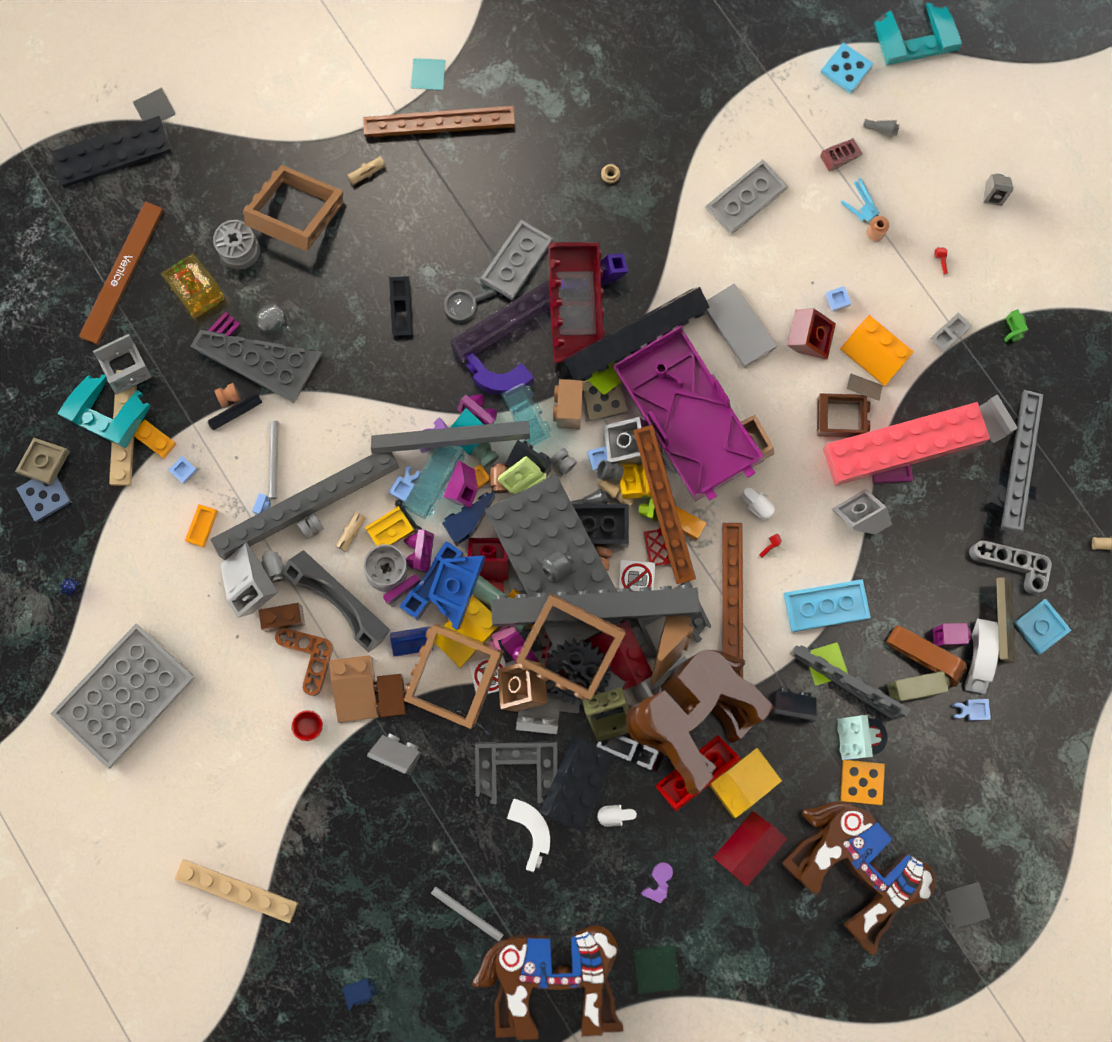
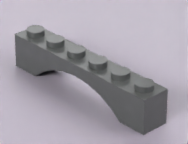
M303 550L288 560L282 573L296 586L316 592L331 602L349 623L354 640L368 653L384 641L390 629L308 553Z

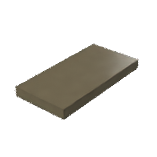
M1005 577L997 578L999 658L1007 663H1015L1012 583Z

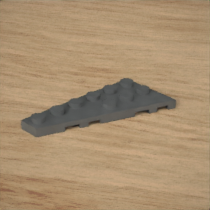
M200 330L191 344L192 349L292 403H295L323 355L319 351L314 352L303 348H292L276 343L244 339L238 336L232 337L205 330Z
M796 645L790 653L796 659L892 720L906 717L911 710L900 702L886 696L881 690L870 687L864 679L858 676L854 678L843 670L829 664L824 658L813 655L803 645L800 647Z

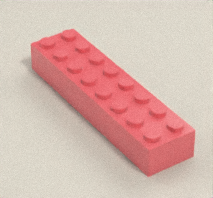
M978 402L831 442L826 444L823 451L834 485L837 486L869 477L876 473L879 474L909 464L912 465L984 445L990 437Z

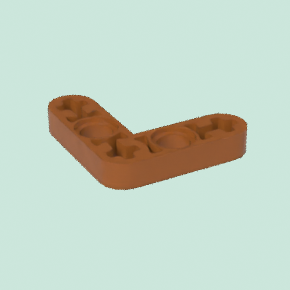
M287 628L279 629L275 634V640L280 646L311 654L302 688L310 696L318 695L322 690L329 660L333 652L332 643L326 638ZM285 632H287V636L295 638L294 646H291L293 642L285 640L282 643L283 640L280 639V636L285 635ZM303 637H307L310 641L307 648L299 646V640ZM324 642L329 647L328 650L323 651L322 656L326 657L325 661L321 658H315L316 654L320 656L321 650L318 646L323 645ZM317 661L323 663V670L319 673H315L312 669L313 664ZM310 674L321 676L320 680L315 679L317 689H313L310 692V689L307 687L308 684L313 682V678L309 677Z

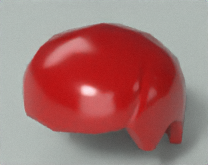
M310 710L299 712L293 718L291 724L294 736L301 741H311L317 738L323 728L320 715Z

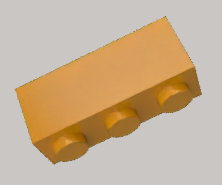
M870 315L864 319L840 348L842 352L883 386L893 378L914 353L912 349Z

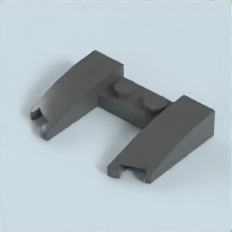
M687 581L681 585H691V583ZM679 585V586H677V587H675V588H673V589H680V586H681V585ZM700 601V612L698 615H684L691 618L692 635L697 643L702 640L699 634L705 626L708 628L712 627ZM662 617L624 620H628L645 658L656 659L657 650L645 626Z
M557 741L520 743L476 742V796H479L481 792L492 797L490 803L497 804L496 764H537L538 803L544 802L542 797L548 794L557 773Z

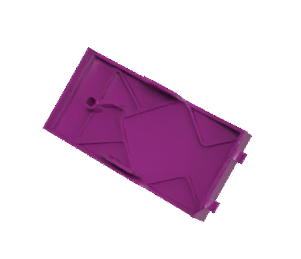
M682 326L675 328L613 365L617 376L648 426L653 425L657 441L695 502L704 496L709 501L717 497L714 490L745 473L747 478L756 474L753 467L764 461V455L731 408L730 399L714 374H711L682 329Z

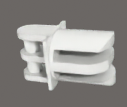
M745 488L741 497L749 505L747 510L750 509L762 520H768L775 511L773 504L762 495L763 492L758 495L752 488Z
M610 805L602 807L598 812L597 818L603 826H622V820L635 819L636 812L633 809L621 810V805Z

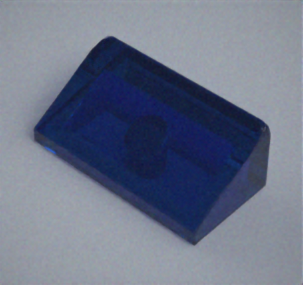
M429 626L390 633L393 656L419 653L421 647L425 646L428 640L426 633Z

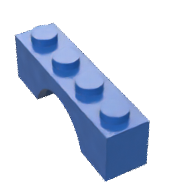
M446 541L435 556L431 567L423 579L410 591L399 607L419 621L432 602L428 595L441 559L464 557L463 552Z

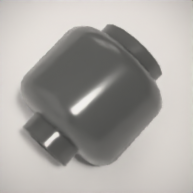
M556 551L543 560L542 572L548 580L558 582L572 572L571 564H573V561L567 553L564 554Z

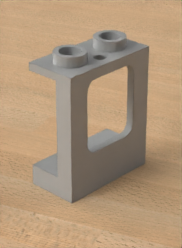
M129 334L93 351L115 394H119L152 377ZM125 353H130L136 364L114 374L109 362Z

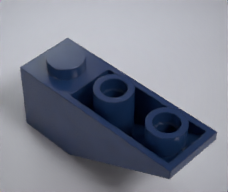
M486 492L479 496L478 501L472 504L471 508L463 506L461 512L456 515L452 513L445 517V521L442 524L455 546L474 535L486 514L485 509L489 508L495 499L494 492L490 494Z

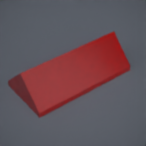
M719 735L699 750L705 758L716 766L711 772L713 778L702 790L741 760L737 753ZM676 769L655 785L674 811H678L700 793L691 795L687 791L682 775Z

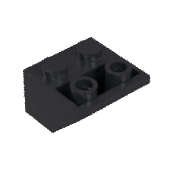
M517 440L505 465L510 468L527 456L540 468L542 473L545 472L547 474V477L551 472V461H549L550 457L545 453L534 451V447L528 442L523 441L522 443Z

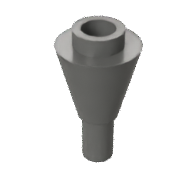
M865 119L863 127L875 129L891 139L893 135L897 136L900 126L897 124V120L872 121Z
M599 489L583 499L574 500L571 503L607 504L608 497L606 492Z

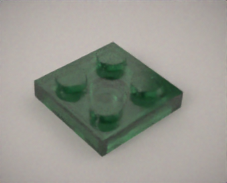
M675 945L633 950L638 994L680 989Z

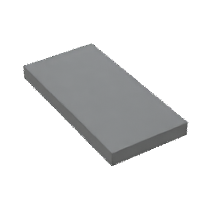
M762 159L708 203L706 209L732 235L782 194L788 186Z
M520 220L480 278V282L514 300L548 250V245L552 244L553 238Z
M735 284L707 300L710 308L705 311L743 367H746L777 347Z

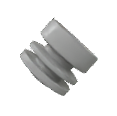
M228 220L216 229L213 236L214 246L223 262L230 268L237 270L246 269L258 260L260 245L251 228L244 225L243 221Z
M382 544L375 546L366 555L364 570L367 581L376 590L389 592L406 580L407 564L405 556L400 549L393 545ZM389 567L391 572L387 571L386 574H383L382 569Z

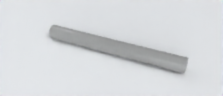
M270 421L269 498L277 499L278 421Z
M437 887L431 892L436 898L497 941H500L504 935Z

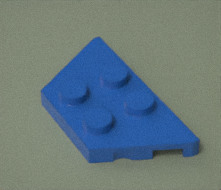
M485 556L446 558L440 561L428 597L438 606L439 611L453 623L454 629H460L485 561Z

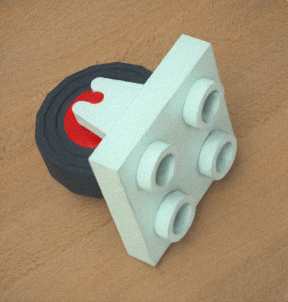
M868 715L837 719L842 760L873 757V755L881 753L885 749L888 734L886 728L879 720L868 718Z

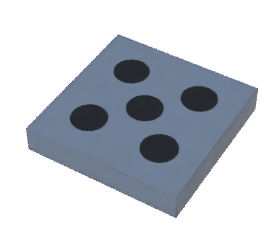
M58 477L55 478L52 486L32 479L16 488L35 522L41 521L72 503Z

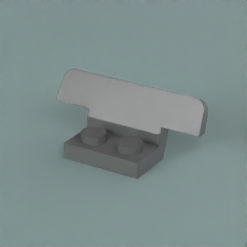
M547 693L548 704L518 712L516 730L557 734L559 711L579 713V700H576L574 705H572L570 698L564 702L563 695L557 698V694Z

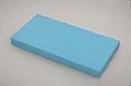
M863 579L783 593L791 632L871 619Z

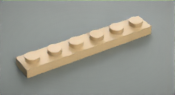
M137 385L119 394H115L113 419L136 392ZM134 436L126 449L112 442L109 482L111 486H131Z
M182 859L175 880L288 923L292 922L298 906L296 901Z

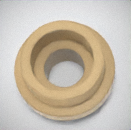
M613 164L606 165L601 171V177L606 183H615L620 178V170ZM613 173L614 176L609 177L607 174Z

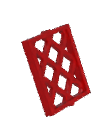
M661 528L644 531L649 562L654 563L657 557L664 560L661 563H655V566L671 564L667 560L669 555L666 558L660 555L662 549L667 551L665 542L662 545L657 541L660 535L663 536ZM650 533H658L655 539L649 536ZM648 538L653 541L650 546L648 543ZM655 543L661 547L658 552L651 549ZM650 551L655 554L653 559H651Z

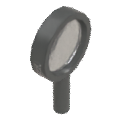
M491 288L473 296L472 293L464 289L453 290L444 300L445 313L454 322H466L476 313V303L497 295L496 291Z

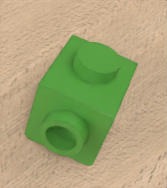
M1017 309L1010 312L1006 317L1012 332L1004 338L1005 342L1021 340L1028 330L1024 315L1020 314Z

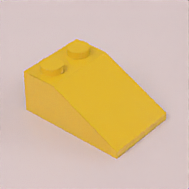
M474 595L470 599L460 629H454L453 623L450 620L444 625L483 643H486L492 637L491 634L496 633L502 627H493L492 612ZM438 634L435 644L459 668L478 651L441 634Z
M756 748L709 786L731 816L736 818L782 780L759 749Z

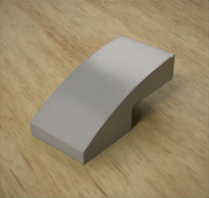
M958 312L930 339L945 352L972 325Z

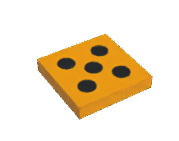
M843 760L840 801L882 805L885 764Z

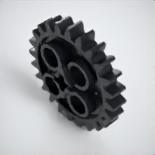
M573 638L572 644L565 640L564 647L560 644L557 645L558 652L553 649L551 650L553 657H547L546 661L550 664H545L544 668L558 675L559 670H566L569 675L564 678L574 683L581 682L585 685L584 688L588 689L591 683L587 679L593 680L596 673H589L587 668L595 667L598 671L604 659L605 651L598 653L599 645L592 648V641L585 645L583 638L580 643H577L575 638ZM573 654L580 655L581 660L574 661L571 659L570 656ZM608 666L594 695L605 691L602 686L608 687L609 682L605 679L611 678V674L607 673L611 671V666ZM579 669L581 670V673H580V672H578L577 674L574 673V670H576V671L579 670ZM550 679L547 681V685H553L551 692L558 691L557 698L563 695L564 702L570 698L572 705H574L576 700H579L580 705L583 704V700L575 696L574 691L568 688L565 691L555 685L556 682Z

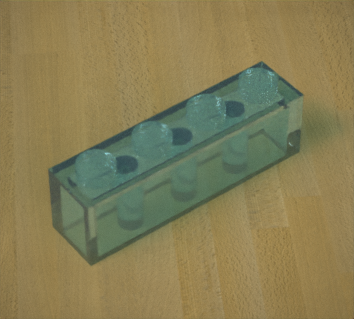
M449 446L435 449L404 501L403 506L405 509L424 520L427 516L432 515L436 507L434 504L437 499L440 500L446 490L444 487L450 481L457 462H463L465 459L462 447Z

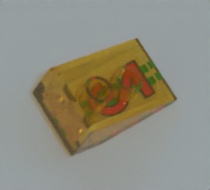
M193 253L161 273L193 319L226 299L217 282Z

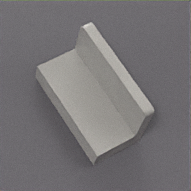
M998 395L979 406L991 443H995L1018 429Z

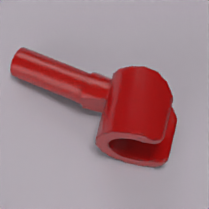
M937 247L934 256L935 258H941L943 274H948L946 264L948 251L944 247Z
M779 534L768 538L771 544L759 554L761 558L773 548L781 545L782 540Z

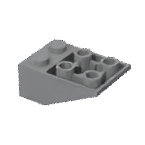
M248 543L243 544L220 565L227 601L238 618L253 614L278 593Z

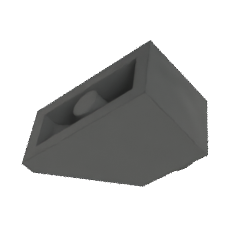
M999 173L991 174L986 181L983 203L1002 206L1013 192L1011 177H1006Z

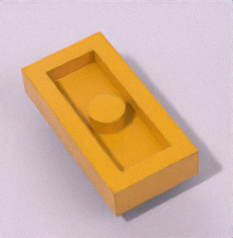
M145 419L133 435L163 459L167 457L176 445L173 440Z

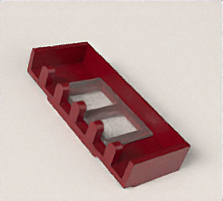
M554 242L548 245L554 363H565L564 359L605 337V327L603 326L605 311L602 306L604 291L603 287H601L603 271L600 267L602 250L599 248V242Z

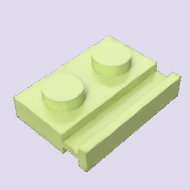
M525 456L499 475L497 481L511 493L517 494L546 479L547 474L545 472L542 473L540 468Z

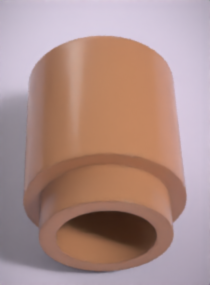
M882 216L874 217L867 228V236L873 241L882 240L889 229L888 220Z
M494 464V467L490 468V487L494 493L508 492L497 481L499 475L509 469L505 464Z

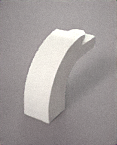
M977 619L972 633L974 645L973 658L964 687L967 691L985 694L989 682L993 680L998 660V623Z
M513 799L507 819L522 823L530 830L533 837V848L526 870L534 872L535 868H540L543 858L539 856L540 852L546 854L549 852V829L542 815L534 807L523 801Z

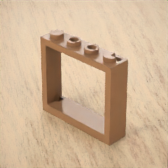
M281 165L277 171L272 173L270 180L263 184L262 190L254 195L252 202L245 206L243 210L244 225L304 251H308L342 206L343 191ZM282 183L326 201L304 231L259 212Z
M550 593L516 658V662L519 663L518 667L528 672L531 669L538 673L537 676L545 681L550 679L556 682L555 685L560 689L566 691L568 688L574 691V695L583 700L588 698L591 700L626 633L623 629ZM552 606L615 637L588 689L526 659Z
M434 624L433 627H429L426 633L428 640L426 645H423L419 651L418 657H420L418 665L415 664L412 669L411 675L413 678L411 683H408L405 687L404 694L406 696L404 701L471 729L477 722L504 651L440 624ZM438 634L491 655L466 718L414 696Z

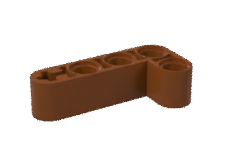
M899 625L895 626L886 641V644L894 650L934 672L944 671V674L949 678L950 685L954 687L958 685L967 670L966 663L959 657Z

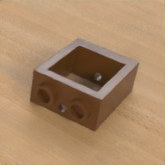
M820 393L817 397V436L853 437L870 432L871 423L870 420H867V413L870 412V401H867V396ZM828 404L859 405V430L828 429Z

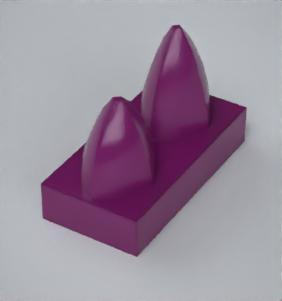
M484 394L470 397L465 395L457 408L461 413L467 408L484 425L494 424L497 418L496 409L484 410L482 408Z
M418 530V533L404 539L406 545L415 549V553L410 554L405 559L406 564L412 569L422 573H427L429 570L434 540L433 533L427 530Z

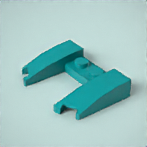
M927 3L926 8L934 35L906 41L902 39L892 11H888L885 14L886 18L881 22L875 21L874 25L886 66L958 51L962 42L946 6L938 8L934 7L932 3Z
M101 375L100 378L87 376L74 389L57 414L126 449L148 412L150 404H143L139 399L143 394L136 390L114 419L106 417L92 410L91 407L106 384L107 377L106 375Z

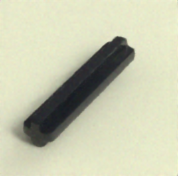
M257 393L209 419L207 421L208 425L212 430L221 427L261 404L260 396Z

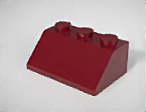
M628 620L615 625L623 629L626 634L609 664L611 672L626 682L622 688L623 690L638 685L652 677L653 673ZM602 631L585 641L586 644L592 641V648L599 645L598 653L605 651L603 656L605 658L615 637Z
M752 811L713 858L744 886H748L785 843L787 838L768 821Z

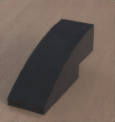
M409 276L389 277L392 335H412Z
M621 735L600 741L597 744V747L616 755V757L655 773L658 772L664 757L662 752Z

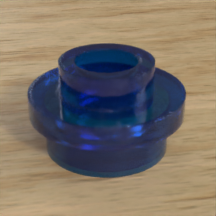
M67 577L61 584L62 594L66 593L69 596L79 584L75 577L71 579Z

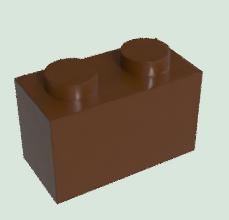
M300 603L258 610L261 630L265 632L305 625L303 606Z
M403 675L377 676V681L374 682L375 694L378 693L379 701L376 702L377 714H380L382 718L406 716Z

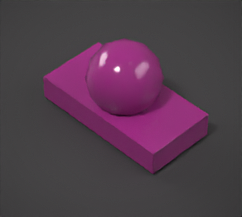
M518 630L501 640L502 645L515 664H517L516 658L525 643V639ZM530 648L526 656V659L530 661L540 662L536 654Z

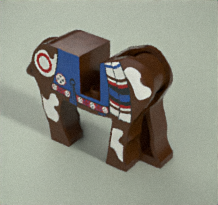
M829 802L815 808L802 810V816L812 826L816 828L821 827V829L810 837L802 839L780 861V864L812 894L816 895L821 890L823 878L829 868L836 862L843 860L852 874L876 894L873 902L843 924L854 936V939L870 955L874 956L878 951V944L882 935L889 929L897 911L900 908L924 902L932 896L936 886L935 874L927 863L906 854H898L882 871L874 863L870 864L892 838L872 815L863 809L856 808L846 802Z
M594 925L571 934L573 969H568V966H556V970H552L550 936L515 935L495 944L485 955L479 972L472 981V986L474 988L492 987L497 979H500L499 992L495 1001L496 1038L538 1039V1028L533 1022L529 1011V996L532 987L562 990L584 986L581 1037L603 1036V1033L623 1032V1023L615 1012L614 997L607 979L617 956V943L612 933L602 926Z

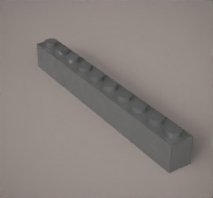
M392 452L372 454L210 540L219 557L226 560L243 544L248 543L250 547L400 467Z
M681 585L680 589H672V586H661L660 590H652L651 587H641L639 591H631V588L619 589V592L612 593L610 589L598 590V593L590 594V591H578L577 595H569V592L557 593L558 597L603 620L698 615L700 612L698 588H693L692 585ZM538 593L537 597H528V594H518L516 598H508L507 595L495 596L496 599H491L493 627L535 624L549 597V593ZM552 606L543 624L580 622L582 620Z

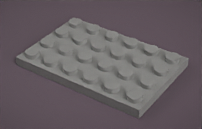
M136 623L50 714L102 764L110 769L195 677Z

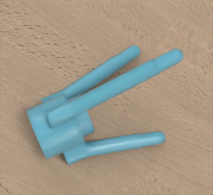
M858 178L860 185L857 181L854 182V185L865 202V205L860 209L862 212H858L844 200L841 201V204L858 216L861 222L863 220L870 222L880 212L875 206L862 179Z

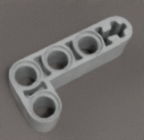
M979 541L970 548L969 555L977 562L1026 573L1024 589L1028 594L1036 595L1047 589L1052 566L1051 560L1047 556L988 541ZM997 551L1004 555V560L998 559ZM1017 556L1023 559V565L1017 563ZM1037 561H1039V562L1042 563V565H1043V569H1042V570H1040V569L1037 568V566H1036V562H1037ZM1033 580L1039 583V589L1033 587Z

